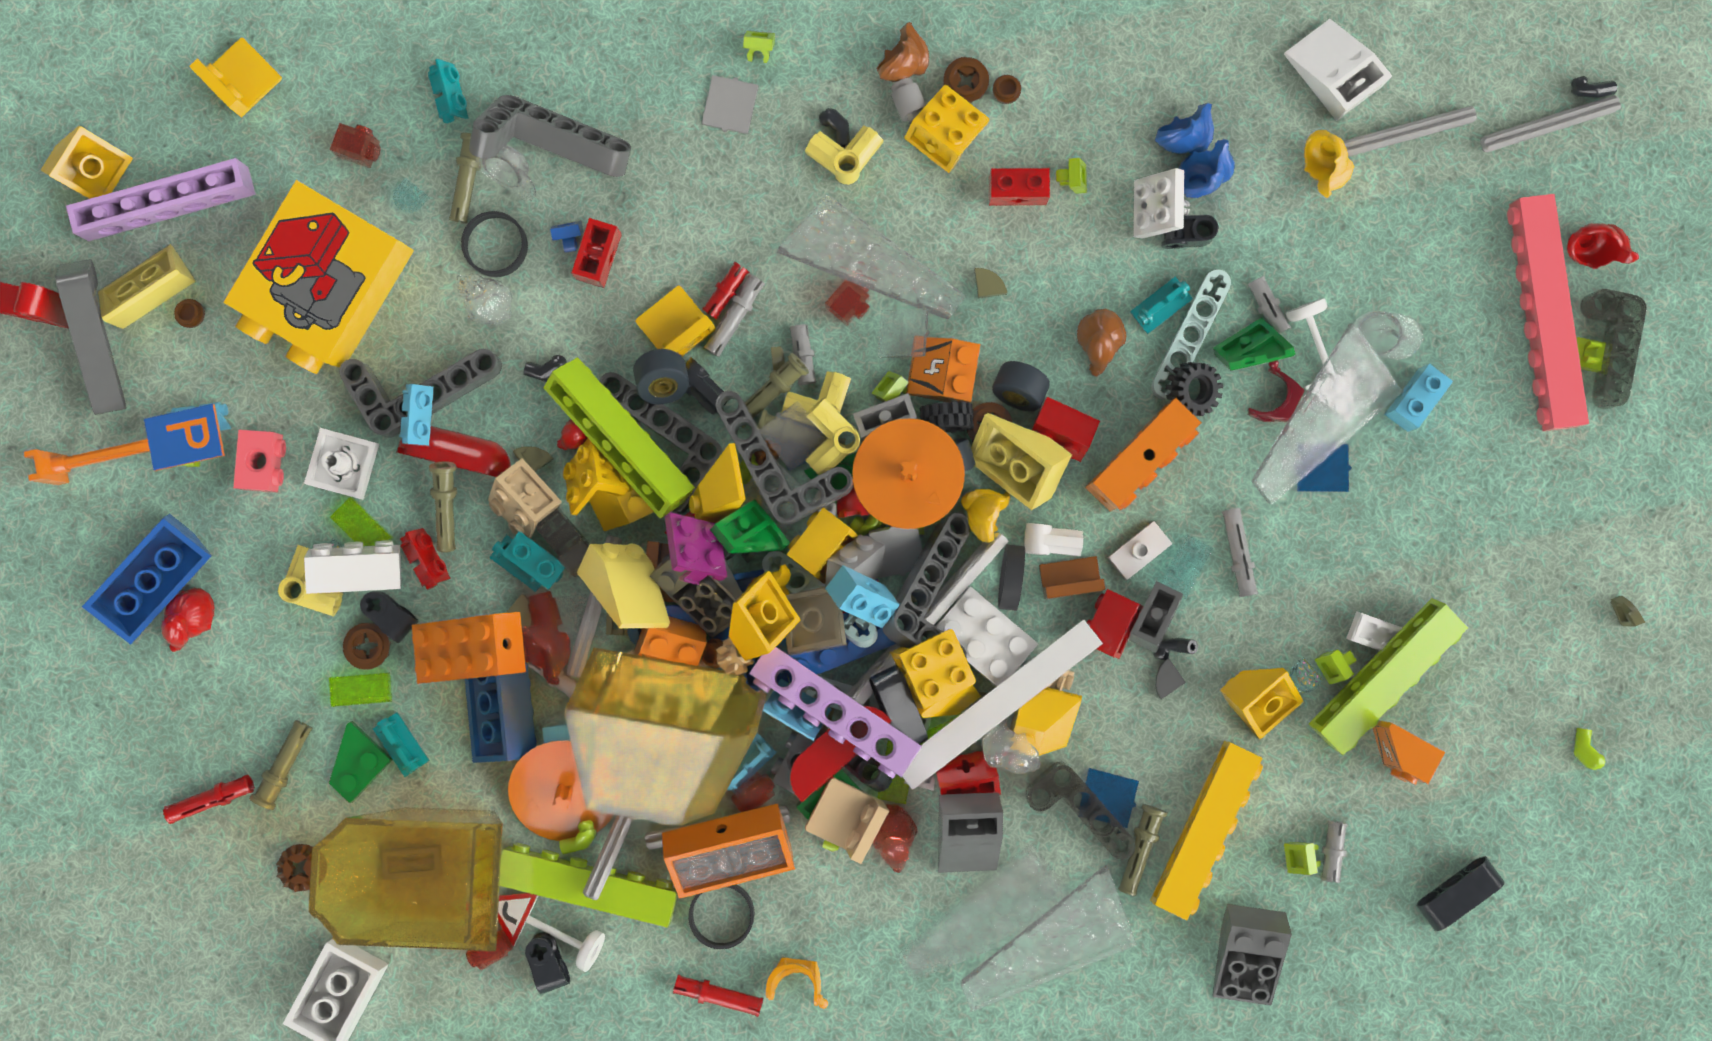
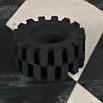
M1188 362L1179 364L1180 368L1175 367L1172 370L1176 375L1168 376L1167 380L1172 382L1171 385H1166L1165 390L1171 391L1170 394H1166L1167 400L1177 398L1194 416H1204L1205 413H1211L1213 411L1211 407H1217L1219 404L1216 398H1222L1223 393H1218V389L1223 388V383H1217L1221 379L1220 374H1216L1217 370L1214 367H1209V364ZM1194 378H1197L1200 383V392L1195 400H1191L1188 392L1189 385Z
M969 402L932 403V405L927 404L920 407V420L932 423L945 432H962L974 428L973 407Z

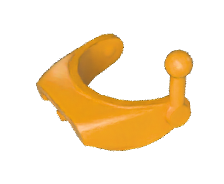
M781 958L776 968L768 977L766 998L768 1000L774 999L775 989L782 978L792 973H802L807 975L814 985V1006L819 1005L822 1009L826 1008L828 1001L821 995V979L817 961Z

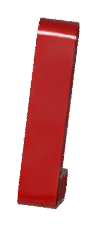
M0 282L1 314L69 329L58 292L26 282H20V286Z

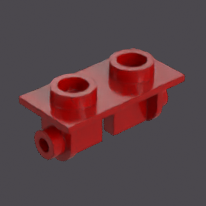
M424 528L408 531L405 533V536L400 538L402 543L400 547L409 563H414L417 560L420 562L413 570L422 587L425 586L427 590L436 587L437 583L451 579L447 572L446 564L440 559L433 546L431 537Z

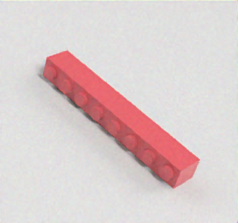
M1555 194L1519 198L1509 205L1507 219L1508 223L1513 227L1514 236L1511 246L1513 252L1517 254L1516 278L1521 282L1522 287L1520 306L1522 310H1525L1527 322L1524 325V333L1530 341L1531 350L1528 354V361L1530 366L1534 368L1535 379L1533 380L1532 387L1535 396H1538L1539 402L1537 420L1542 425L1543 431L1588 425L1589 419Z

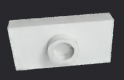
M1153 521L1107 558L1122 577L1128 580L1171 546L1172 543L1155 521Z
M1356 611L1346 639L1380 651L1402 627Z

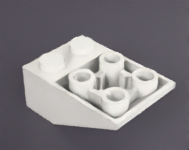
M1328 19L1284 53L1336 121L1379 90L1392 77L1375 53L1331 19Z

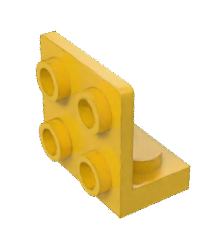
M242 37L213 64L209 63L206 66L197 58L189 66L241 118L282 80L279 73Z
M944 85L913 119L904 139L946 172L950 173L964 150L983 130L990 119L949 86Z
M680 285L676 286L635 320L657 349L673 350L682 357L716 329L707 315L702 313Z
M589 438L583 445L579 446L577 453L570 462L566 463L563 470V478L566 480L567 487L566 501L569 503L571 515L577 516L597 490L625 495L630 489L629 483Z
M947 629L909 649L899 647L890 652L895 665L900 668L906 679L916 707L926 709L976 683L953 629Z

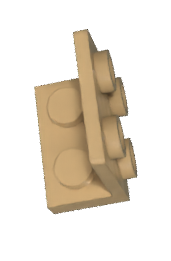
M523 458L495 478L488 498L492 511L498 516L502 515L509 523L508 526L515 536L520 531L530 539L538 522L558 508L562 502Z
M831 777L805 825V830L845 849L851 860L862 864L889 810L882 800Z

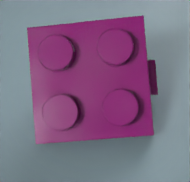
M671 512L665 516L672 570L678 572L688 570L679 577V580L700 585L699 582L707 575H711L713 579L719 581L727 578L723 545L710 531L716 523Z

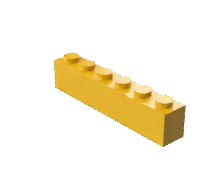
M1224 740L1152 894L1150 901L1154 905L1185 920H1188L1190 915L1193 916L1196 913L1200 904L1198 896L1202 888H1207L1212 879L1213 872H1211V868L1215 861L1221 859L1225 851V845H1223L1227 834H1232L1236 828L1238 810L1240 807L1243 808L1249 800L1250 791L1248 789L1252 780L1256 781L1261 774L1263 765L1260 764L1263 759L1262 757Z

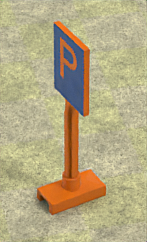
M215 404L145 418L144 423L147 433L145 440L72 456L37 449L25 451L24 457L34 459L37 472L28 475L29 481L52 485L69 483L68 472L73 468L150 452L154 471L225 456Z

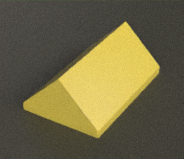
M170 244L98 291L101 317L105 322L124 329L196 281L174 247Z

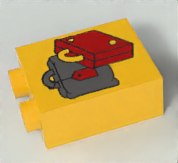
M296 180L223 303L242 313L235 327L243 333L264 344L269 343L274 333L292 343L285 357L304 369L318 374L324 363L340 368L342 363L350 359L414 250Z

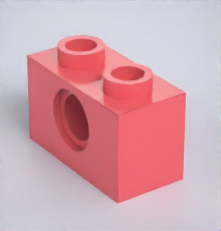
M238 430L233 488L246 491L278 493L279 486L283 484L284 479L283 470L280 469L281 457H284L286 453V442L283 440V435L275 432ZM264 454L266 464L263 468L259 469L257 460Z

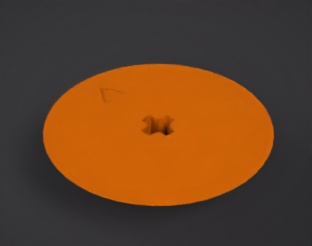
M898 419L881 425L865 438L854 459L853 483L860 502L873 517L892 527L916 529L937 522L954 507L963 489L964 463L957 445L945 431L924 420Z
M553 741L531 749L517 762L510 776L508 796L515 815L526 828L541 837L560 841L575 837L580 833L578 824L582 821H593L596 833L604 828L617 810L620 800V785L617 774L610 762L595 749L574 741Z

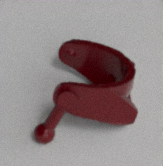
M1276 360L1268 363V371L1280 377L1286 383L1288 393L1283 404L1273 411L1262 412L1248 408V415L1262 422H1289L1305 392L1294 379L1280 371L1281 369L1278 367L1279 362Z

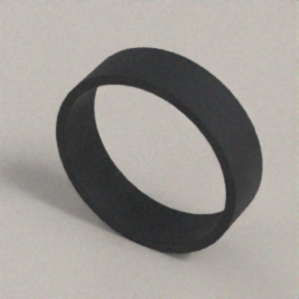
M488 211L475 216L466 225L461 237V248L466 261L476 271L489 277H503L516 271L524 262L528 250V241L523 228L514 218L503 212ZM492 218L506 219L515 224L520 232L522 243L516 260L508 267L497 271H488L477 267L472 262L468 252V241L474 228L481 222Z
M1010 544L1005 546L998 592L999 609L1014 611L1018 609L1024 577L1025 546Z
M737 884L728 886V888L734 889L745 898L750 909V923L744 934L734 941L717 943L705 938L698 931L693 918L695 902L702 893L696 894L691 902L688 914L691 931L707 947L713 949L732 948L740 944L752 928L755 916L753 902L749 894Z

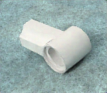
M1026 523L1025 553L1081 556L1084 539L1083 531L1052 528L1051 525Z

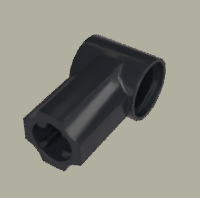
M691 357L685 363L689 378V387L686 393L689 396L692 395L714 416L718 413L716 399L724 391L709 377V373Z

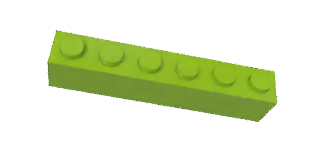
M577 357L552 371L543 388L660 519L686 501L695 489L688 477L682 474L670 460L669 456L655 444L649 434L638 425L630 413L620 405L611 392L593 375L589 367L585 366Z
M1431 598L1308 725L1331 748L1344 755L1357 745L1358 740L1368 730L1377 725L1380 717L1388 709L1393 708L1399 702L1400 697L1409 688L1415 686L1419 682L1420 677L1431 666L1439 662L1441 655L1451 645L1456 644L1461 639L1462 634L1468 627L1447 604Z
M513 843V846L503 849L494 885L666 928L671 924L678 894L675 887H673V882L670 880L657 878L656 882L645 880L644 874L628 871L627 875L617 873V868L612 867L599 899L593 900L583 894V890L594 868L587 865V860L577 857H571L570 861L559 858V853L550 850H542L541 853L530 851L531 847L522 843Z

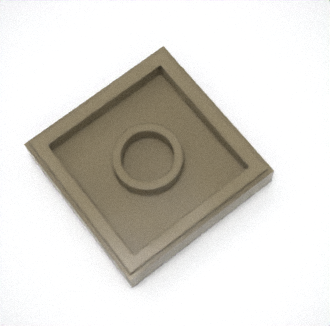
M826 587L785 595L801 619L786 635L788 655L794 656L847 645L843 612L833 601L825 589Z

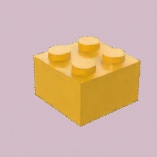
M823 507L820 512L816 511L807 521V529L802 535H797L791 541L788 547L790 550L786 555L823 584H826L828 559L858 537V535Z

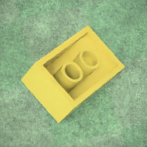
M989 413L984 415L971 446L976 464L975 467L1030 510L1035 509L1052 498L1072 456L1071 453L1050 437Z
M611 543L590 544L577 574L619 628H668L670 620L660 587L650 577L654 571V566L644 553V550L639 545L632 543L628 545Z

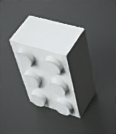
M390 540L376 541L375 546H363V542H347L341 548H332L331 543L314 544L313 549H308L304 557L306 594L401 589L400 545H393V541Z
M971 586L963 592L936 624V627L941 631L947 629L954 630L959 643L967 652V662L996 687L1013 675L1038 645L1035 640Z
M336 936L326 942L283 1024L313 1041H348L389 963Z

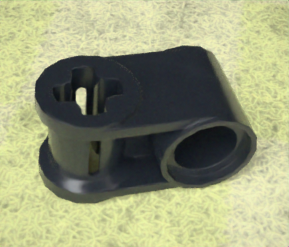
M1184 215L1183 229L1164 233V241L1161 242V246L1164 249L1207 246L1218 233V222L1210 215ZM1200 225L1208 227L1210 236H1200L1197 233L1196 227Z
M369 592L360 601V608L363 614L396 643H400L412 630V625L419 622L416 616L408 609L398 604L384 592ZM381 599L379 602L381 610H373L375 605L372 601Z
M856 755L844 766L852 775L874 791H885L892 783L893 778L879 770L878 767L881 763L872 757L866 761L859 755ZM878 770L877 777L871 780L872 774Z
M546 932L536 934L526 946L525 956L529 963L536 989L539 994H544L570 984V975L554 936ZM538 944L540 947H546L547 950L544 954L542 950L536 951L535 947Z

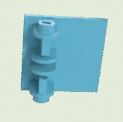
M781 679L778 685L780 687H786L790 685V683ZM774 690L761 710L814 741L823 723L820 722L817 727L803 718L804 710L795 705L793 710L778 700L780 694ZM802 692L801 698L805 704H812L816 701L817 698ZM830 707L827 708L826 716H828L831 711Z

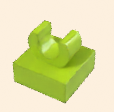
M746 31L743 48L749 49L747 53L748 61L752 62L755 51H761L764 55L763 63H767L770 51L773 50L775 45V33Z
M1080 157L1070 158L1069 169L1056 170V182H1060V186L1069 185V188L1075 194L1087 193V169L1085 162Z
M1576 337L1581 369L1592 372L1601 371L1606 342Z
M888 371L871 394L878 400L886 402L897 398L901 392L906 394V385L909 382L901 375Z
M1337 649L1323 653L1314 659L1329 684L1345 681L1354 675L1349 667L1356 661L1351 650L1342 654Z
M1305 842L1284 843L1287 873L1303 875L1318 873L1317 867L1321 865V861H1316L1315 850H1318L1319 846L1314 843Z

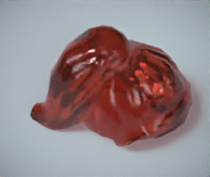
M543 625L523 626L522 636L525 663L530 662L542 668L546 682L551 685H559L560 680L558 676L568 664L571 654L569 636L565 632H554Z
M886 804L889 813L872 845L879 852L885 863L894 872L900 873L909 859V849L913 845L918 830L913 819L903 807L896 804Z

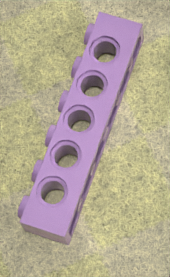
M237 158L66 205L73 234L87 241H92L253 196L256 193L249 167Z
M777 647L769 654L762 655L750 672L751 675L756 677L753 681L755 685L767 693L771 688L780 694L778 700L792 710L797 705L805 711V714L802 716L817 727L820 722L829 727L828 735L841 744L845 740L851 742L856 746L853 750L854 753L866 761L872 757L881 764L878 769L891 778H894L896 774L902 777L922 748L921 745ZM784 670L790 671L792 682L786 687H780L777 683L778 674ZM808 687L815 688L818 694L816 701L812 704H805L801 698L803 690ZM832 704L840 705L843 710L842 717L837 721H830L826 716L827 708ZM857 721H863L868 726L867 735L861 739L855 738L851 733V727ZM883 738H888L893 743V751L887 756H881L876 750L877 742Z

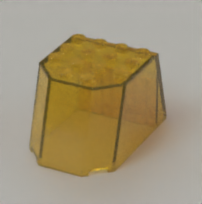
M594 647L569 699L564 714L586 809L597 811L601 814H614L635 820L642 819L658 822L663 825L676 826L714 814L758 732L767 694L762 690L756 692L746 684L747 678L744 675H736L735 672L727 675L724 670Z
M404 807L347 817L312 848L308 912L314 919L317 918L333 935L332 939L338 945L496 951L503 823L496 812L492 810Z

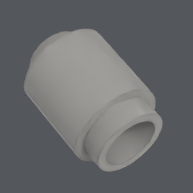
M905 78L891 86L893 92L891 97L903 122L909 121V124H911L913 119L926 106V102L918 84L914 83L912 78Z

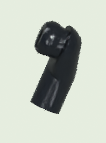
M1581 76L1571 81V86L1573 87L1571 92L1576 97L1599 98L1614 95L1617 92V84L1613 80L1588 84L1587 77Z
M827 108L819 114V122L821 125L830 126L834 129L836 143L846 148L850 143L848 120L836 109Z
M554 355L551 360L542 366L527 362L523 375L547 382L552 371L566 364L567 360L562 355Z
M1164 639L1157 652H1153L1155 658L1167 660L1170 656V651L1195 654L1198 644L1193 639Z

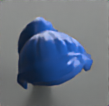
M1205 103L1199 105L1197 111L1192 116L1181 120L1175 116L1170 124L1158 129L1155 142L1171 153L1189 152L1191 154L1195 150L1197 152L1206 151L1214 136V125L1211 116L1212 104Z
M1222 139L1215 142V147L1212 151H1192L1181 162L1178 169L1184 170V195L1187 198H1199L1216 191L1222 183L1231 179L1235 170V162L1228 149V140Z

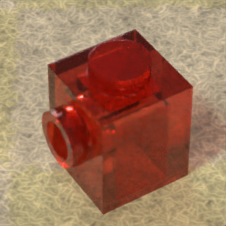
M339 123L330 151L338 158L371 168L373 161L376 162L379 158L381 147L379 145L380 141L373 135V130L358 124L353 128Z
M847 277L825 302V308L843 324L848 326L855 317L860 320L869 310L868 302L870 301V295L867 293L869 289L860 280L852 281Z

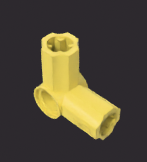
M863 125L844 149L819 131L809 141L805 153L832 172L840 183L849 185L858 180L860 171L883 144V139L872 128ZM849 163L854 168L850 171H843L840 169V166Z
M827 371L818 400L788 392L780 416L789 417L791 420L816 427L806 414L823 398L841 413L851 378L837 372Z
M825 398L818 401L806 414L810 421L827 437L805 459L810 467L818 475H821L836 467L849 453L854 452L859 447L860 437L855 426L850 424ZM848 431L853 433L854 440L848 445L839 443L838 437L842 432Z
M297 545L286 578L279 584V596L288 603L297 604L334 617L340 609L343 592L306 594L304 557L309 548ZM299 583L301 593L298 597L293 598L290 593L291 588L294 584Z

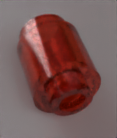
M551 591L529 596L530 604L527 607L534 632L540 631L541 636L559 632L557 626L563 625L556 597L553 598Z
M756 772L735 789V794L731 796V799L740 812L757 809L775 796L773 789L776 786L766 773L761 775Z
M503 929L498 931L492 930L468 944L466 957L473 968L477 966L480 970H483L507 957L508 952L513 950V945Z

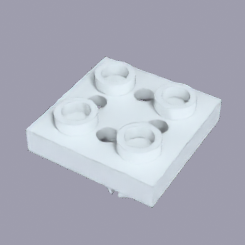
M1174 168L1134 180L1133 237L1147 238L1183 229L1184 215L1188 216L1190 209L1184 208V206H1190V203L1184 200V170Z
M320 428L304 484L363 500L379 444ZM357 464H359L360 470L358 472H355L354 470L358 469ZM336 475H341V476H342V480H341L340 482H337V481H336V480H339V479H340V478H339L338 476H336Z

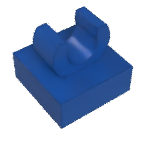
M582 221L555 225L550 229L552 241L562 239L565 253L578 249L576 236H581L584 232Z

